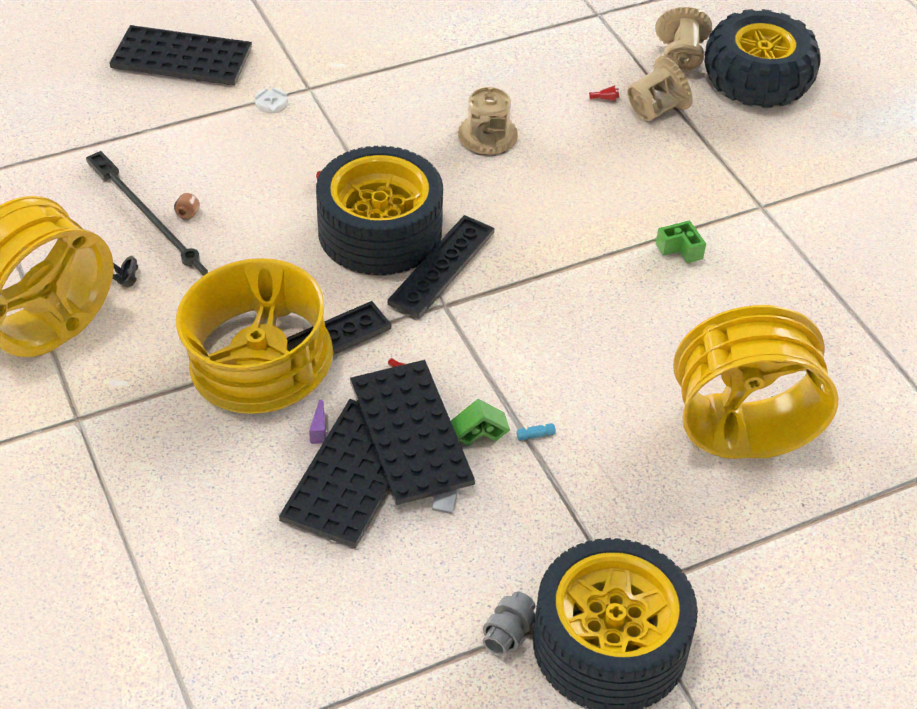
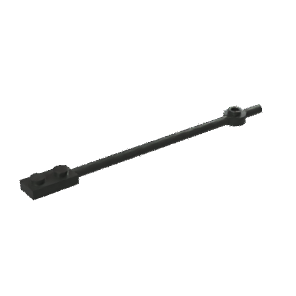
M102 151L86 157L87 163L104 181L111 179L181 252V260L184 265L194 266L203 276L208 273V270L200 263L199 252L193 248L187 249L117 176L119 169Z

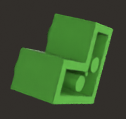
M690 220L658 228L655 244L663 256L680 252L687 263L704 258L706 242Z
M480 399L474 401L451 420L459 442L467 446L471 445L482 435L497 441L510 431L505 413Z

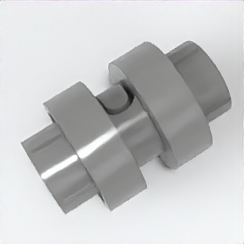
M514 592L512 596H504L495 608V614H492L483 626V633L485 635L483 644L490 652L503 656L507 651H515L524 639V633L529 631L535 621V613L533 611L535 609V602L531 597L522 592Z

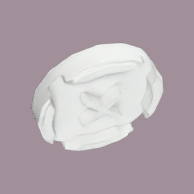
M272 88V90L263 89L255 95L256 107L266 113L280 112L285 109L288 103L286 93L277 88Z

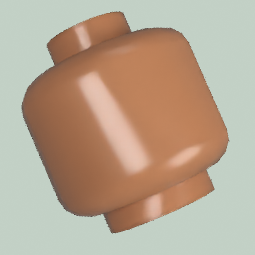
M183 193L174 204L175 213L183 219H191L200 208L198 198L191 193Z

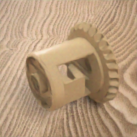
M678 7L663 13L656 21L655 32L659 40L663 41V44H667L664 56L673 60L682 71H690L699 67L704 60V50L700 44H703L704 40H707L712 32L710 17L705 12L692 7Z
M660 56L654 61L653 72L628 86L627 95L632 108L640 118L646 121L653 120L672 107L686 110L692 105V91L684 73L673 60L666 56ZM655 90L661 92L664 97L658 98Z
M484 87L471 93L468 102V118L461 122L458 130V138L467 149L480 154H498L509 150L515 145L518 132L515 124L510 120L511 99L506 92L494 87Z

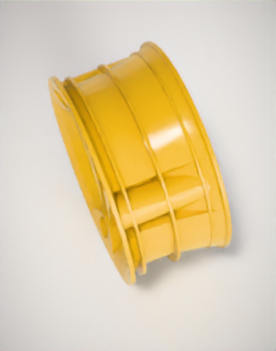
M24 196L0 205V348L18 357H35L50 353L80 334L102 307L113 278V257L107 243L94 232L83 229L77 222L70 219L68 213L61 205L46 197ZM57 239L55 245L42 262L33 266L21 281L2 290L10 274L26 256L47 242ZM23 308L16 313L6 316L9 311Z
M254 258L223 265L196 281L185 293L178 306L176 329L180 341L187 350L192 382L201 396L219 408L236 413L257 414L288 407L314 391L327 375L332 363L333 345L330 334L325 327L322 291L316 280L309 273L294 264L276 259ZM255 311L257 316L254 323L239 331L233 337L229 346L211 354L207 353L203 344L217 327L235 316ZM294 313L306 319L313 326V330L302 343L289 352L286 335L275 326L277 318Z
M750 305L721 312L695 326L678 345L673 360L674 375L681 387L684 403L683 426L689 439L696 446L712 455L727 459L771 458L783 455L808 444L818 437L834 419L838 409L839 397L834 382L828 376L827 365L824 360V340L817 325L805 315L789 308L773 305ZM799 371L806 372L799 382L778 395L759 401L743 403L752 392L771 385L778 377ZM721 375L726 385L723 393L704 396L698 392L703 386Z

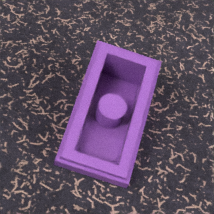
M319 400L310 426L309 437L311 444L323 443L326 439L323 400Z

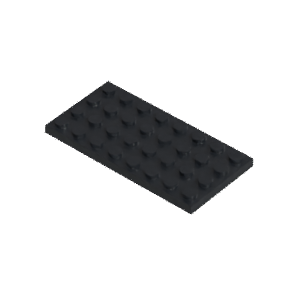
M130 25L109 64L110 68L235 86L252 49V42Z
M425 359L350 378V384L396 505L475 485V478Z
M348 400L279 515V521L354 548L360 542L389 489L357 401Z

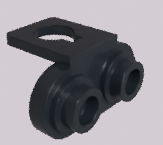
M133 256L127 257L122 263L121 268L113 262L114 270L118 274H113L112 279L124 287L133 286L137 281L135 277L138 269L137 259Z

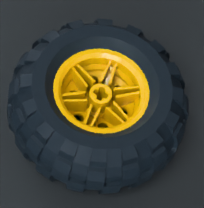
M749 9L743 10L740 14L732 13L727 16V19L721 20L709 35L704 59L707 74L713 82V86L718 91L725 92V97L733 101L738 100L748 106L760 105L762 108H772L773 105H788L791 101L800 99L816 81L821 63L820 48H818V42L815 39V34L812 30L806 29V24L802 21L790 18L791 15L782 12L776 13L766 9H762V11Z

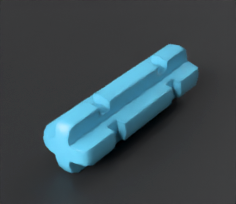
M550 423L545 424L546 426L527 427L526 430L525 428L517 429V438L521 441L526 440L527 437L532 439L544 437L545 434L547 436L554 435L556 432L555 425Z

